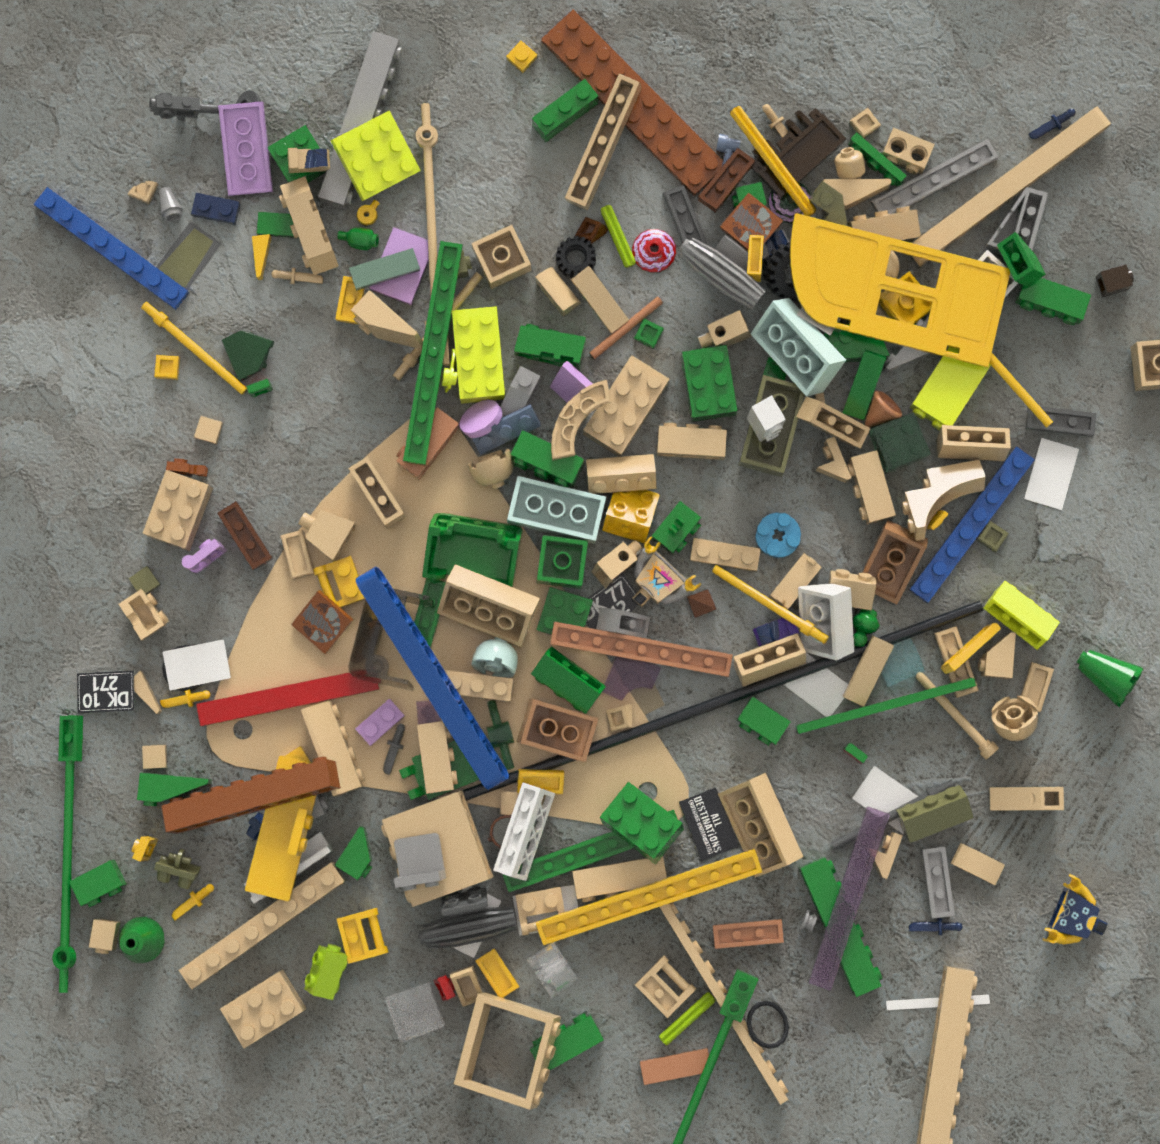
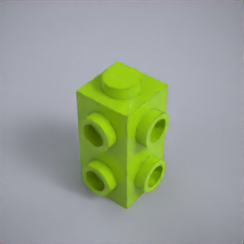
M328 944L327 947L318 946L317 951L312 957L310 973L305 978L304 989L311 995L330 1000L334 999L340 987L339 981L342 972L347 966L348 956L341 952V947L333 944Z

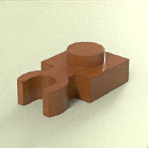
M174 458V462L167 461L166 470L181 475L207 477L208 468L206 466L191 465L187 463L188 460Z

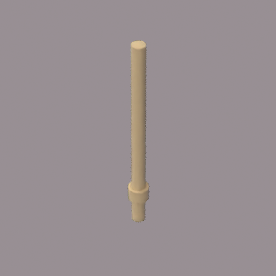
M476 272L455 297L452 311L457 310L482 280L483 277ZM414 348L410 354L407 353L402 359L403 363L392 376L400 381L409 368H413L416 365L422 350Z

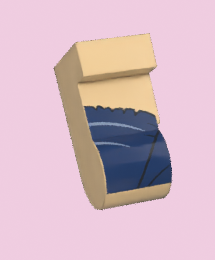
M288 148L289 173L319 172L330 169L328 149Z

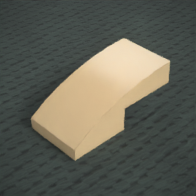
M960 843L951 862L952 865L992 885H996L1005 866L997 860Z

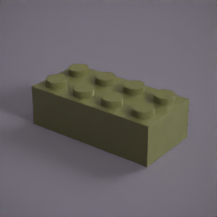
M763 375L755 404L773 396L786 420L779 436L769 442L766 439L760 442L749 423L738 466L782 477L799 419L796 416L803 404L805 394L795 383Z

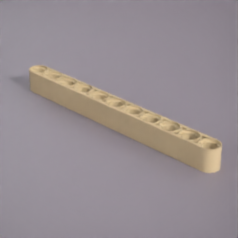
M1098 106L1093 108L915 240L913 244L943 251L1025 190L1026 187H1029L1111 125L1110 121ZM912 256L919 267L929 261Z

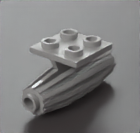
M726 234L715 249L695 238H692L690 241L686 239L679 248L682 252L680 257L696 274L726 297L752 310L766 291L747 274L748 251Z

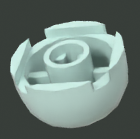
M495 637L494 639L482 642L476 648L471 665L475 670L483 674L487 670L494 672L492 676L512 678L517 669L518 656L515 649L507 641Z

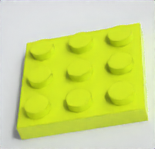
M390 110L331 140L362 201L421 171Z

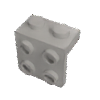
M431 833L395 840L394 847L399 877L394 878L395 888L402 887L403 891L417 889V884L425 883V887L439 885V881L446 878L439 834Z

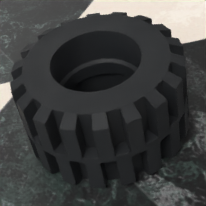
M787 242V245H778V250L773 248L770 251L773 255L771 257L767 256L765 259L768 264L763 265V270L766 272V274H763V277L767 281L766 285L772 292L782 299L790 298L792 302H796L798 298L793 283H785L784 281L785 268L790 264V242Z

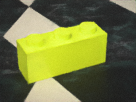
M1006 581L994 591L983 607L984 610L1036 650L1048 641L1060 623L1051 614L1045 612L1033 600L1027 598Z

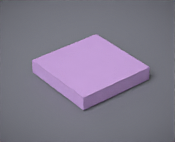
M566 361L557 373L550 388L568 403L582 389L593 383Z

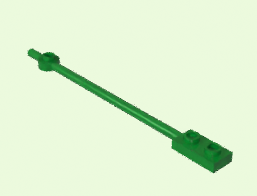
M80 715L60 716L58 761H65L60 946L54 950L52 956L55 967L59 969V993H68L69 969L76 962V952L69 946L71 885L69 881H71L75 761H82L83 716Z
M738 969L735 972L719 1011V1014L724 1015L725 1018L673 1144H683L732 1023L734 1020L741 1023L759 980L755 976Z

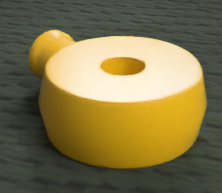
M374 199L371 205L361 206L357 211V220L365 226L374 224L378 216L376 208L380 203Z

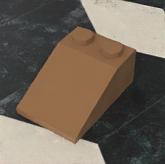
M886 521L862 573H868L876 578L875 595L898 604L927 548L928 538L925 537V540L916 541L914 534L910 533L907 528L892 521Z
M529 698L517 742L586 762L599 718Z

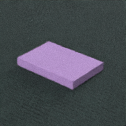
M393 227L382 257L413 248L420 271L370 286L369 289L405 304L412 305L429 262L428 240Z

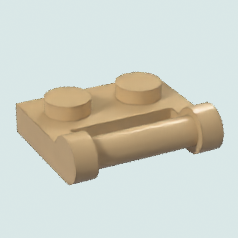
M560 886L515 894L522 936L529 935V932L538 931L536 922L527 923V916L558 911V914L565 912Z
M663 955L635 986L668 1018L696 990V987L692 983L689 984L668 963L669 960ZM660 969L683 990L679 996L656 974Z

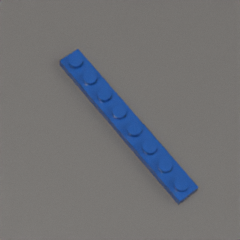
M48 187L34 203L38 209L176 310L189 294L185 288Z
M1017 446L1014 448L987 484L984 491L981 492L909 590L926 603L931 600L1035 459Z

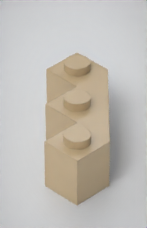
M306 177L280 185L283 194L279 198L283 208L288 207L294 223L290 227L294 237H299L305 252V255H302L305 267H310L313 275L338 267L336 256Z

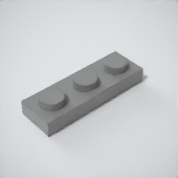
M945 847L921 849L930 917L955 916Z

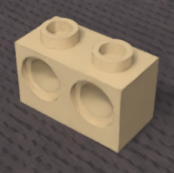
M893 128L882 155L895 166H902L911 174H922L935 144ZM898 145L902 152L895 153L892 151L891 146ZM917 153L921 155L922 161H915L912 158V154Z

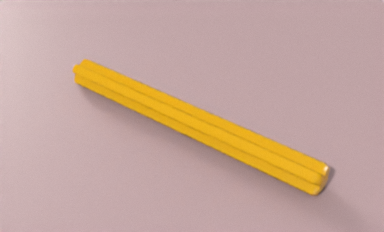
M740 106L735 107L730 113L734 121L803 214L809 217L814 215L817 211L815 206Z

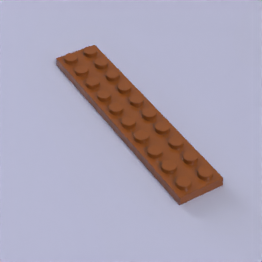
M574 9L541 39V42L580 81L587 80L598 94V99L604 106L619 74L640 82L642 88L625 127L694 197L710 183L722 168L723 160Z

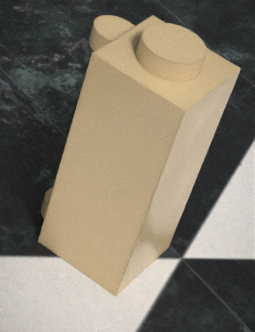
M803 553L769 598L788 610L798 598V587L807 586L822 567L813 558Z

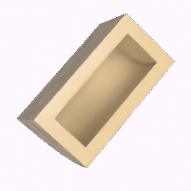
M553 267L535 276L536 284L563 317L581 304L580 300Z

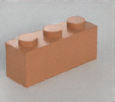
M437 407L426 466L403 462L405 446L396 455L398 457L396 460L398 465L420 480L460 428L459 423Z

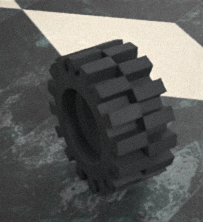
M574 236L572 239L568 237L565 242L562 241L556 253V264L559 271H562L564 276H570V279H572L588 266L593 270L596 264V254L590 241L587 242L584 237L580 239L578 236ZM573 250H579L585 256L584 262L578 266L571 265L567 260L568 254Z

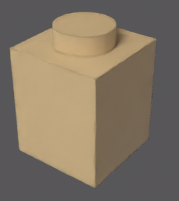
M99 918L94 919L89 947L95 948V952L101 954H109V951L116 950L121 922Z

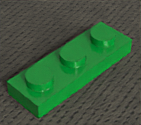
M857 132L852 136L848 145L863 154L867 165L873 171L878 170L884 176V179H891V186L895 185L898 187L904 182L907 177L905 173Z

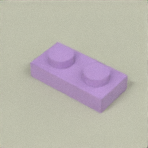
M388 699L355 729L372 746L405 715L391 699Z

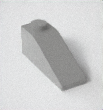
M522 366L519 367L501 404L502 417L529 405L541 382L540 375Z

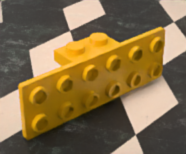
M279 756L276 769L284 768L288 770L292 769L293 764L302 762L309 764L310 762ZM317 795L265 809L245 891L290 901L301 855L307 847L308 839H306L308 829L310 830L312 827V812Z

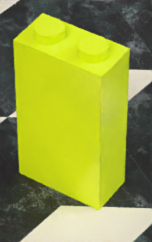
M949 346L946 351L958 354L959 349ZM942 356L909 408L913 410L912 413L918 418H926L931 421V425L939 431L942 425H953L991 365L983 367Z

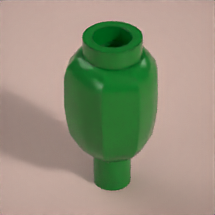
M357 227L350 229L348 232L339 231L337 236L338 240H344L350 247L367 251L372 249V247L377 248L379 244V235L374 234L373 230Z

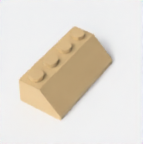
M331 701L301 709L318 757H327L329 760L336 761L341 788L331 791L332 795L338 797L363 787L362 782L365 781L361 768L357 769L354 760H357V756L353 747H348L346 739L349 738L345 725L341 726L338 718L341 717L337 704L333 705Z
M766 773L718 793L743 851L746 852L752 849L756 851L763 872L754 875L755 878L785 867L803 857Z

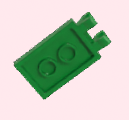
M455 740L449 742L448 748H453L455 761L450 762L451 770H456L458 784H454V790L478 781V776ZM421 754L412 757L413 765L399 770L402 779L415 775L419 787L407 791L410 800L426 794ZM453 790L428 793L426 796L428 800H431Z

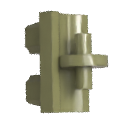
M180 849L178 854L170 852L168 857L162 855L160 860L156 862L154 870H157L158 881L169 883L172 875L179 877L178 886L189 889L200 873L201 866L191 864L192 859L185 857L186 850Z

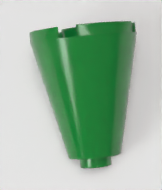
M1089 650L1087 653L1083 651L1076 662L1079 664L1078 670L1119 708L1126 700L1125 697L1134 688L1144 670L1140 666L1093 650Z
M149 917L133 918L120 931V950L127 959L133 962H150L160 955L164 948L163 928L157 921Z

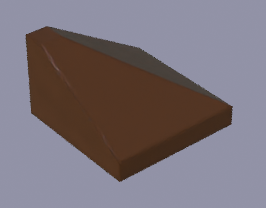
M585 217L575 236H578L580 239L584 237L587 242L594 243L605 235L608 229L603 223Z
M708 589L687 597L694 618L716 610Z

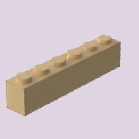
M621 74L618 75L565 196L568 203L588 211L642 88L640 82Z

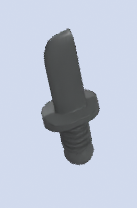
M398 724L392 739L393 741H387L390 748L383 766L385 774L390 775L398 750H403L404 745L400 743L405 731L404 724Z

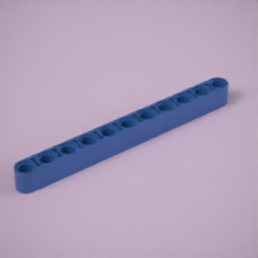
M373 567L357 577L356 584L483 786L490 790L509 779V773L383 572L378 567Z

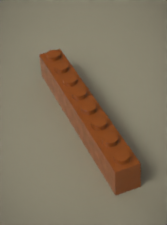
M317 757L313 759V763H296L292 765V769H275L267 776H264V774L251 776V780L246 782L244 780H237L231 782V786L225 788L224 786L212 787L210 792L204 794L203 792L191 793L190 798L183 799L179 797L170 799V803L161 805L165 830L167 833L179 834L340 789L336 761L329 760L327 757Z

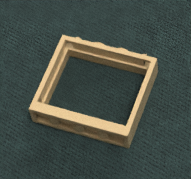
M486 992L478 993L454 1084L529 1110L537 1108L541 1098L544 1096L542 1092L543 1084L549 1077V1061L552 1060L556 1051L554 1042L561 1032L559 1029L561 1016ZM491 1005L546 1023L526 1098L472 1081Z

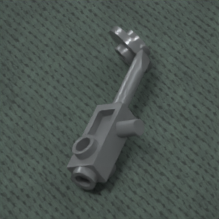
M248 90L239 96L236 104L261 102V99L256 92ZM161 93L156 95L155 98H150L149 101L150 112H153L154 115H159L163 119L177 117L178 120L182 121L185 117L197 118L199 113L219 114V105L200 104V98L172 96L170 93Z

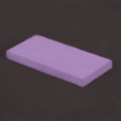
M264 102L219 105L228 196L273 192L270 157L267 148L268 138Z

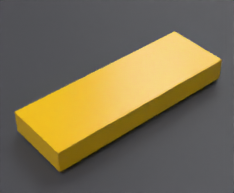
M997 623L985 626L941 666L942 671L945 674L955 671L1001 629Z

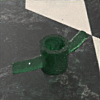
M491 700L487 702L493 725L486 727L493 748H500L504 765L507 770L514 768V763L508 744L515 743L509 721L501 722L496 701Z

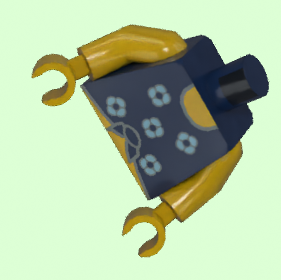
M1071 874L1068 875L1071 877V883H1063V886L1066 888H1063L1048 927L1045 928L1049 932L1048 938L1042 939L1045 942L1062 945L1079 943L1082 938L1088 939L1091 931L1103 935L1107 928V922L1097 918L1100 909L1096 907L1095 898L1088 888L1081 883V880Z

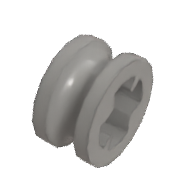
M806 910L800 929L806 928L811 933L818 914H811L809 910Z

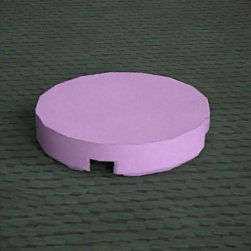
M494 400L480 401L472 405L462 415L460 429L470 438L482 437L492 431L491 427L494 424L496 426L499 424L502 417V409Z

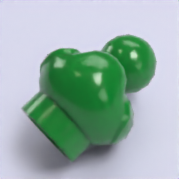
M860 609L859 614L854 616L853 628L856 633H854L853 639L855 646L863 647L868 641L867 635L875 633L879 629L880 624L875 610Z

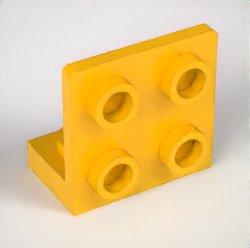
M649 490L613 492L602 531L645 544L660 495Z

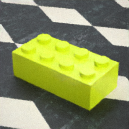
M497 306L453 310L452 318L461 404L475 403L488 399L494 401L504 400L505 386Z

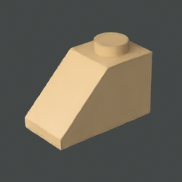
M1016 633L1006 634L983 654V658H979L978 671H981V677L1013 678Z

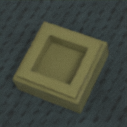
M989 521L977 538V541L993 552H997L1009 533Z
M148 566L128 578L136 591L142 589L146 595L161 585Z

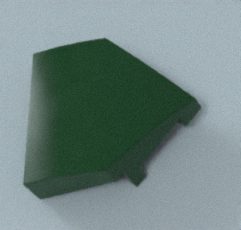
M242 330L222 340L239 381H244L260 372L262 368L267 367L266 360L270 348H273L274 341Z

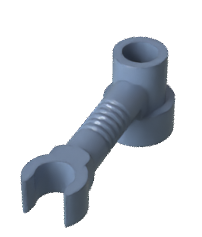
M719 134L716 151L724 153L722 166L735 150L740 147L741 140Z

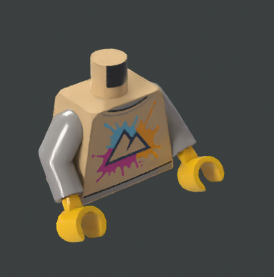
M649 537L635 563L633 573L636 578L635 584L641 589L632 599L641 607L650 598L656 604L661 602L667 605L679 602L692 591L698 589L701 583L696 586L692 584V579L696 577L695 575L688 579L684 578L656 551L660 546V542L655 547L651 546L650 540L652 537Z

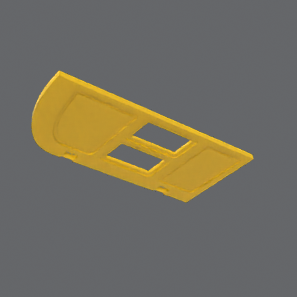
M794 214L790 239L791 276L801 306L814 321L827 327L845 330L924 352L954 358L983 367L989 366L1010 276L1009 268L802 214ZM895 251L941 263L936 288L885 276L890 252ZM881 289L932 302L926 328L876 315ZM837 319L849 320L850 324L848 326L837 323ZM947 346L958 348V354L946 351Z

